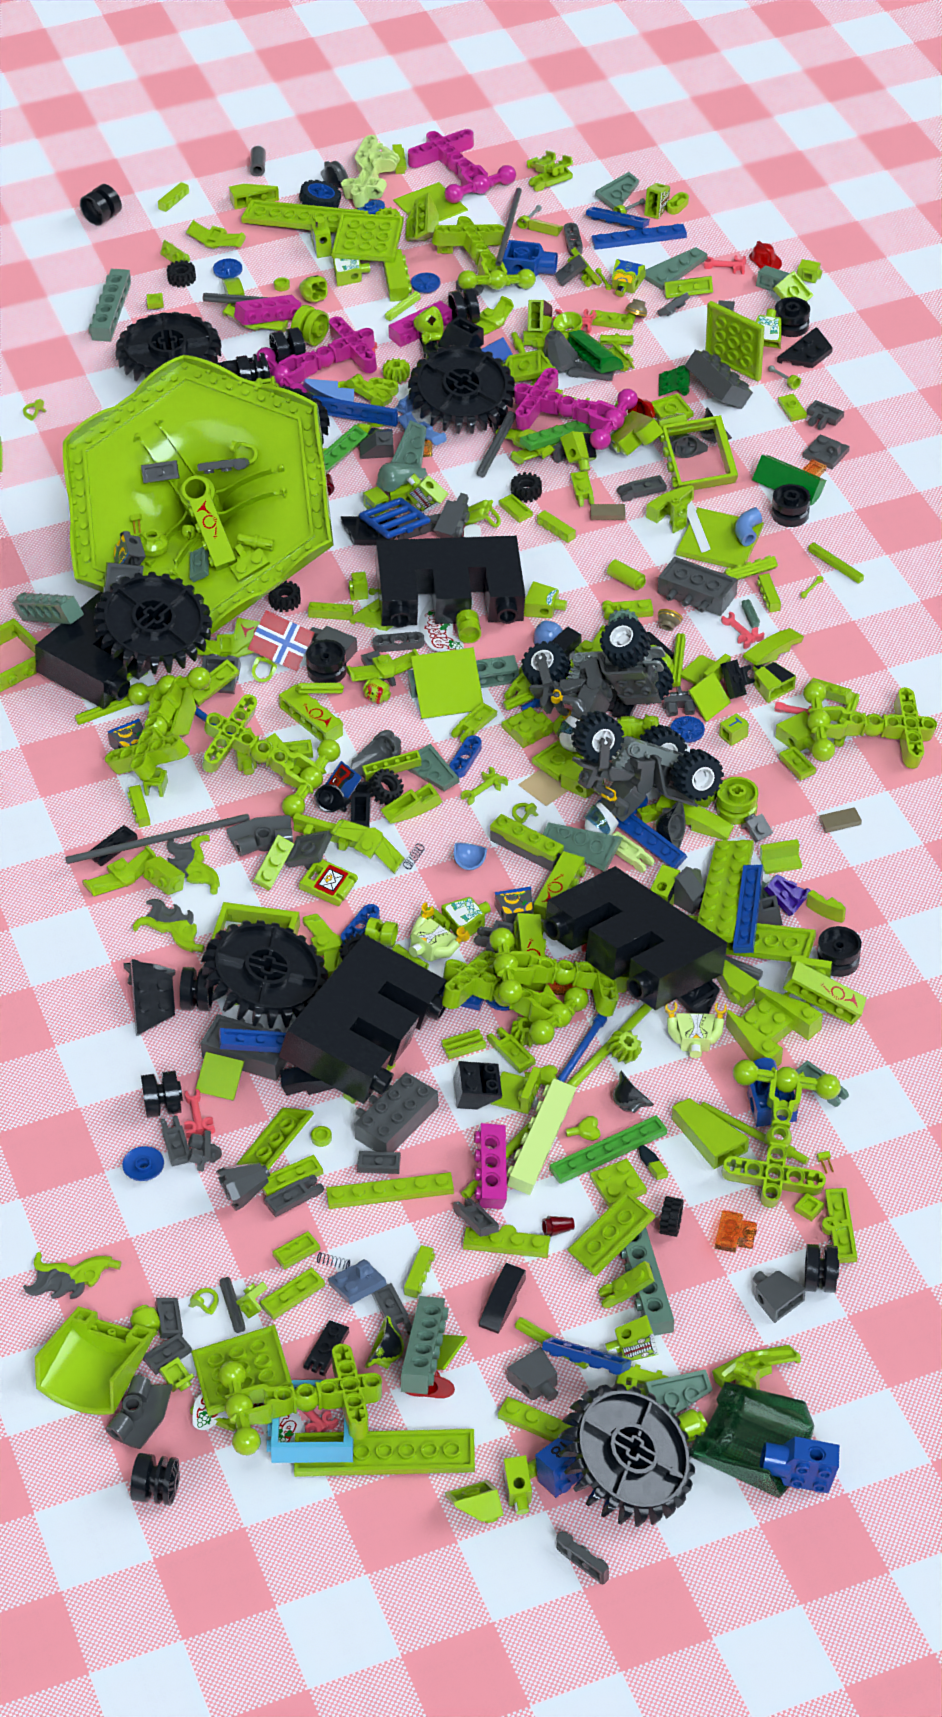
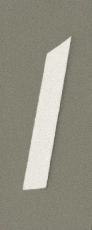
M691 500L687 506V516L700 550L703 553L710 550V546Z

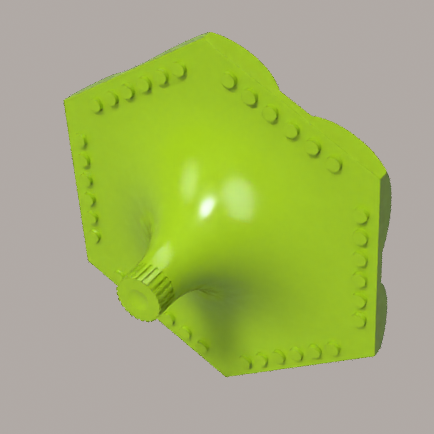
M182 355L154 370L141 382L135 392L117 405L104 409L83 421L63 441V466L71 521L70 547L72 565L77 583L104 592L106 563H114V547L120 540L121 532L129 531L131 535L139 536L149 529H156L167 536L169 547L161 555L145 557L141 563V566H144L143 576L148 575L149 572H155L156 576H162V574L166 573L173 580L176 578L183 579L182 584L185 586L192 585L195 588L194 594H201L204 597L203 604L208 605L210 609L209 617L212 619V628L209 629L211 634H213L334 546L319 408L317 403L290 390L272 385H261L239 377L213 362L194 356ZM232 441L251 444L258 451L256 462L247 468L237 470L232 467L231 471L221 472L220 468L214 469V473L204 474V471H198L197 465L200 463L233 459V452H230ZM240 446L237 448V457L251 460L254 457V451L249 447ZM177 460L180 478L143 483L141 465ZM210 494L235 558L239 556L234 548L238 545L237 538L239 533L274 539L273 551L261 548L270 564L239 583L229 566L217 571L216 567H211L209 562V575L193 582L190 579V553L203 547L201 541L204 540L202 533L198 534L197 529L195 537L189 540V537L184 539L182 536V526L192 525L195 527V524L198 523L196 517H191L188 509L191 507L189 501ZM142 514L143 520H140L141 533H139L138 521H135L136 534H134L130 515ZM242 545L245 551L250 550L252 553L257 550L251 546Z

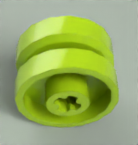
M302 305L292 319L291 328L298 327L304 342L317 346L323 341L328 332L329 315L309 305Z
M730 777L723 780L722 784H719L718 787L720 789L717 792L716 813L719 817L733 825H741L746 822L745 818L752 814L756 816L758 787L754 782L743 777Z

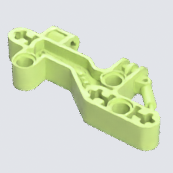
M376 135L366 136L355 155L357 169L360 173L358 178H347L341 182L344 197L346 199H353L356 208L364 207L370 199L382 197L387 183L384 179L379 178L378 174L394 171L400 161L397 153L383 146V143H378Z

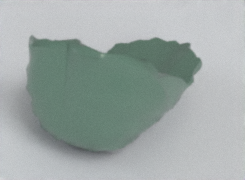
M401 462L386 463L379 469L376 485L383 491H395L401 485L409 483L407 479L413 473L418 478L423 479L427 476L426 468Z

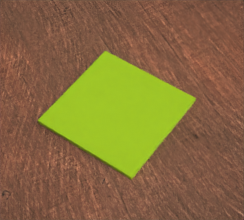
M440 182L393 199L409 215L415 205V200L429 192L439 213V222L468 211V208L461 202L452 204L446 200L444 195L446 188Z
M474 647L411 656L421 719L472 712L483 703Z

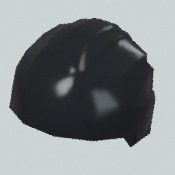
M332 784L322 785L314 795L317 807L327 813L338 810L346 812V806L351 802L349 798L344 797L341 789Z

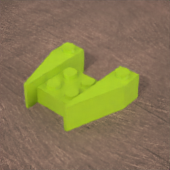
M760 986L755 987L754 1003L756 1005L743 1016L739 1017L730 1010H727L726 1028L750 1061L753 1062L760 1058H771L775 1060L777 1067L782 1064L783 1048L777 1043L792 1030L809 1041L821 1030L823 1014L808 1003Z

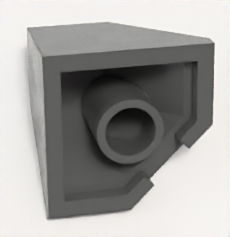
M376 429L359 444L360 459L394 457L392 429Z
M686 866L675 877L674 904L691 914L701 908L705 890L700 869H692Z

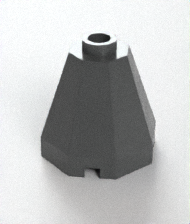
M552 330L546 335L544 355L550 360L552 366H555L558 373H563L575 367V361H578L579 357L565 336L557 330Z
M259 1162L223 1167L216 1171L217 1175L220 1176L218 1179L228 1200L232 1199L233 1204L231 1206L236 1211L243 1208L269 1182L267 1177L270 1176L266 1165L261 1166Z

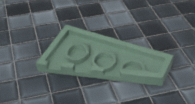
M697 247L692 248L646 269L644 279L659 289L664 290V282L679 280L708 259L707 253Z
M548 822L542 834L564 845L565 852L585 857L586 863L602 871L608 869L623 839L619 836Z

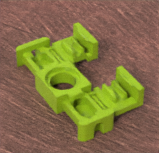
M548 150L545 151L546 155L542 156L539 160L538 157L527 160L528 169L535 168L538 172L552 173L553 176L563 173L565 167L573 165L572 157L562 155V161H558L555 164V152Z

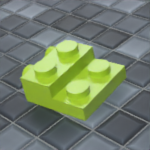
M532 707L501 722V727L522 748L534 744L536 741L553 733V722L543 712L538 714Z

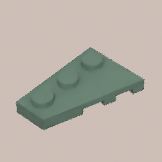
M627 172L596 190L595 196L613 210L615 206L624 204L639 185V179L630 172Z
M411 420L409 421L391 463L401 462L422 467L427 429L425 426Z
M431 744L418 750L422 766L408 769L411 773L443 791L460 782L459 777Z
M706 1369L649 1381L643 1385L646 1395L652 1393L655 1395L657 1403L660 1405L666 1403L669 1406V1413L672 1417L713 1390Z

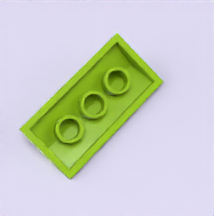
M283 1107L238 1161L237 1165L259 1162L261 1166L266 1165L269 1170L314 1115L313 1111Z

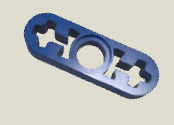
M478 736L467 737L450 763V768L459 778L466 775L482 749V741ZM469 755L470 758L463 759L461 758V756Z
M368 904L361 909L342 932L341 940L343 944H345L344 940L346 938L348 940L351 939L349 937L351 935L356 937L358 933L360 936L365 934L366 925L370 917L380 919V910L377 905ZM358 924L365 925L362 929H358L355 926Z

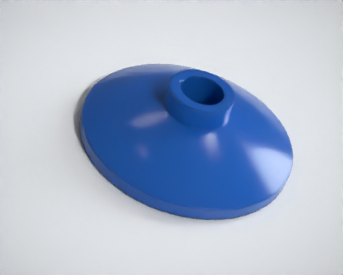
M141 1146L134 1148L123 1159V1171L129 1178L136 1181L151 1180L157 1177L164 1168L163 1155L153 1147Z

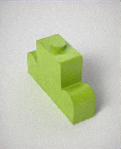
M631 411L624 417L623 426L611 435L612 448L617 453L620 452L628 456L641 444L646 446L653 442L664 431L654 418Z

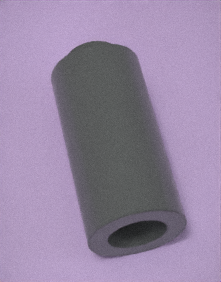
M255 146L251 149L250 173L254 176H262L265 173L266 151L261 146Z

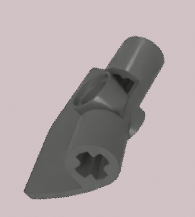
M290 815L257 817L226 829L227 835L239 856H244L257 850L269 851L278 834L293 843Z
M140 1375L133 1376L127 1397L122 1402L123 1408L108 1424L106 1432L123 1444L141 1449L164 1420L173 1387L172 1384L151 1385L148 1378Z

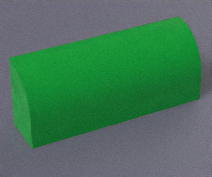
M583 330L569 332L568 342L575 349L578 356L602 374L624 369L622 360Z
M764 454L761 455L752 478L753 481L774 490L786 484L800 485L807 489L811 495L810 506L819 499L827 481L775 457Z

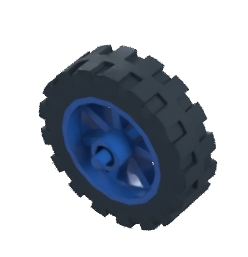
M309 180L301 185L299 200L303 205L338 208L342 195L338 187H334L332 183Z

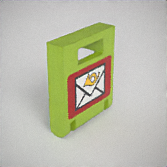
M322 859L321 862L312 864L300 881L299 889L333 905L340 906L354 887L358 876ZM316 872L318 876L315 879V881L311 880V877Z

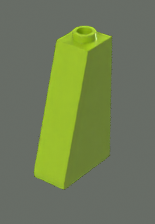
M688 1098L672 1106L673 1122L713 1169L722 1166L727 1157H739L748 1152L749 1138L692 1099Z

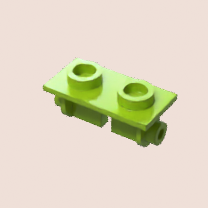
M166 240L163 241L160 253L162 256L173 263L177 260L178 262L180 260H183V262L186 260L190 261L188 254L182 252L172 243Z
M611 342L613 347L608 350L620 358L624 365V369L620 370L627 371L630 366L635 369L632 363L634 361L628 353L625 354L620 345L616 346Z
M673 497L670 501L672 511L670 512L669 524L672 527V533L687 526L688 500L680 501L678 497Z

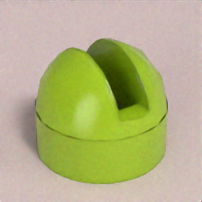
M192 525L182 526V536L184 539L189 537V540L193 539L196 535V527Z

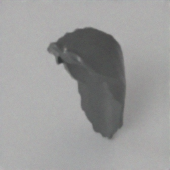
M391 730L381 731L352 759L351 769L361 777H364L362 772L363 765L400 755L402 750L400 738L394 736Z

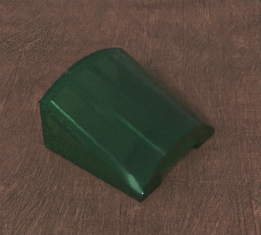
M725 1382L716 1399L718 1406L704 1434L696 1437L689 1454L698 1461L780 1498L790 1486H785L780 1477L772 1476L770 1470L759 1468L764 1442L783 1445L795 1436L811 1439L815 1425L807 1404L803 1400Z

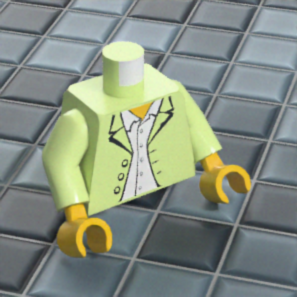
M425 902L421 906L423 914L416 920L410 934L411 945L409 953L412 957L420 955L428 961L449 958L460 947L461 941L466 942L470 939V934L468 931L465 932V928L461 926L456 931L458 935L456 937L432 919L427 920V917L434 915V907L432 905L431 909L426 911L428 904Z
M676 1002L673 1003L674 1010H669L668 1004L664 1006V1010L669 1016L667 1017L668 1034L675 1043L680 1044L682 1051H690L692 1058H699L702 1056V1052H708L710 1046L715 1044L723 1034L725 1020L723 1015L727 1012L726 1004L723 1011H718V1003L715 1004L717 1017H715V1014L676 1013L675 1017L674 1012L677 1010Z

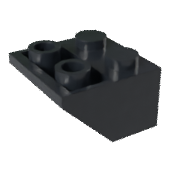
M458 316L448 323L438 343V347L445 349L449 348L450 345H456L457 347L468 345L469 348L473 349L481 347L484 344V328Z
M458 1062L453 1076L457 1108L477 1110L502 1098L499 1064Z

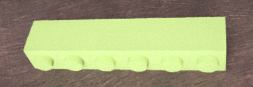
M555 1078L551 1086L546 1085L542 1095L545 1096L544 1101H539L535 1111L538 1113L537 1117L532 1116L528 1126L531 1130L529 1134L525 1132L521 1144L524 1146L522 1150L518 1149L514 1156L515 1166L510 1165L506 1175L509 1178L508 1187L531 1195L574 1098L576 1087Z

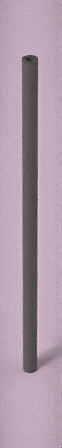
M516 188L496 259L497 266L502 265L522 192L521 188Z
M243 814L67 856L65 860L67 864L242 823L250 820L248 814Z

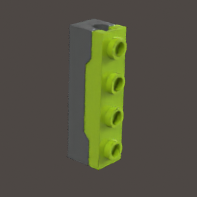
M500 814L490 825V841L551 872L564 851V845L503 814Z

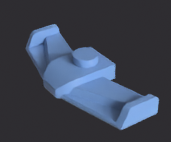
M411 411L398 416V421L405 430L410 420L418 423ZM425 421L418 423L427 428L426 440L431 441L434 445L446 442L447 439L444 432L438 433L433 431V427Z

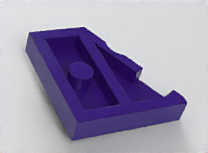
M778 874L773 876L763 888L770 896L776 895L778 905L789 917L798 910L806 900L807 894L811 891L808 888L804 890L798 887L797 883L788 881Z

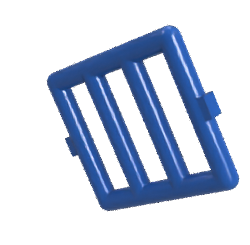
M401 497L384 504H377L376 507L359 513L361 520L387 539L406 532L410 533L414 531L413 529L429 524L431 521L428 516ZM398 505H401V506H402V507H399V508H397V509H394V510H391V511H389V512H386V513H384V514H381V515H378V516H376V517L370 518V516H372V515H375V514H377V513L383 512V511L388 510V509H390V508H393V507H395V506H398ZM408 511L410 512V513L407 514V515H404V516H402V517L396 518V519L391 520V521H389V522H386V523H384V524H381V525L378 524V523H380V522H382V521H385V520H387V519L393 518V517L398 516V515H400V514H403V513H405V512H408ZM416 518H419V519H420V520L414 521V522H412V523H409V524H407V525H404V526H402V527H399V528H397V529H394V530H391V531H388V530H387V529L393 528V527H395V526H398V525H400V524H403V523H405V522L411 521V520H413V519H416Z

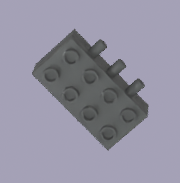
M695 349L685 364V367L721 402L742 409L753 393L748 388L749 385L740 380V376L731 371L729 365L722 363L721 358L716 354L711 355L705 350L699 351Z
M674 556L658 577V593L665 595L668 601L676 599L681 601L685 607L692 605L698 607V611L701 613L706 610L721 616L737 595L738 579Z
M217 1014L201 1042L202 1058L204 1059L205 1053L208 1052L245 1061L242 1071L277 1081L281 1074L280 1070H283L287 1061L279 1057L280 1053L220 1049L219 1045L220 1028L258 1031L273 1030L264 1028L261 1023L253 1026L246 1023L243 1018L239 1021ZM278 1028L274 1030V1032H282Z
M405 1072L393 1085L388 1086L386 1092L380 1098L374 1095L370 1096L369 1102L373 1105L367 1111L362 1108L357 1109L356 1115L360 1118L354 1123L355 1139L376 1152H394L439 1107L438 1091Z

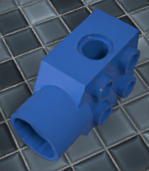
M509 240L503 263L507 270V275H516L523 269H530L534 272L535 276L538 274L554 275L557 270L558 253L544 251L540 243Z
M760 1058L753 1061L758 1069L771 1071L774 1067L778 1070L775 1060L771 1058ZM755 1081L753 1084L748 1085L747 1096L756 1127L771 1125L772 1108L767 1105L770 1083ZM776 1087L775 1097L779 1098L780 1101L786 1100L789 1103L790 1100H794V1091L784 1093ZM798 1110L792 1113L790 1122L797 1121ZM782 1115L777 1116L779 1120H786Z
M796 1436L783 1445L764 1442L760 1456L759 1473L780 1477L785 1486L829 1494L839 1468L840 1445Z

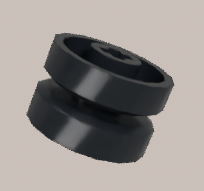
M465 288L461 293L458 290L448 293V307L452 309V320L461 316L472 323L480 321L479 303L473 288Z
M787 297L776 303V317L781 318V335L786 337L804 335L808 331L810 323V305L808 302L801 298Z
M786 484L776 488L773 492L771 516L773 520L785 527H797L806 523L809 519L811 495L809 491L797 484Z
M328 639L318 640L307 648V673L313 682L337 683L345 677L347 672L346 652L339 642Z
M842 926L829 927L821 933L818 940L817 959L832 961L831 976H849L857 970L862 944L860 936L854 930Z
M183 967L180 1007L183 1011H192L196 1003L199 1011H211L214 986L204 988L205 981L210 974L201 975L202 968L199 970L198 976L194 967Z
M807 1244L804 1280L806 1291L816 1292L819 1287L820 1278L822 1279V1289L824 1292L836 1293L837 1279L839 1277L838 1246L826 1245L823 1251V1258H820L819 1245Z

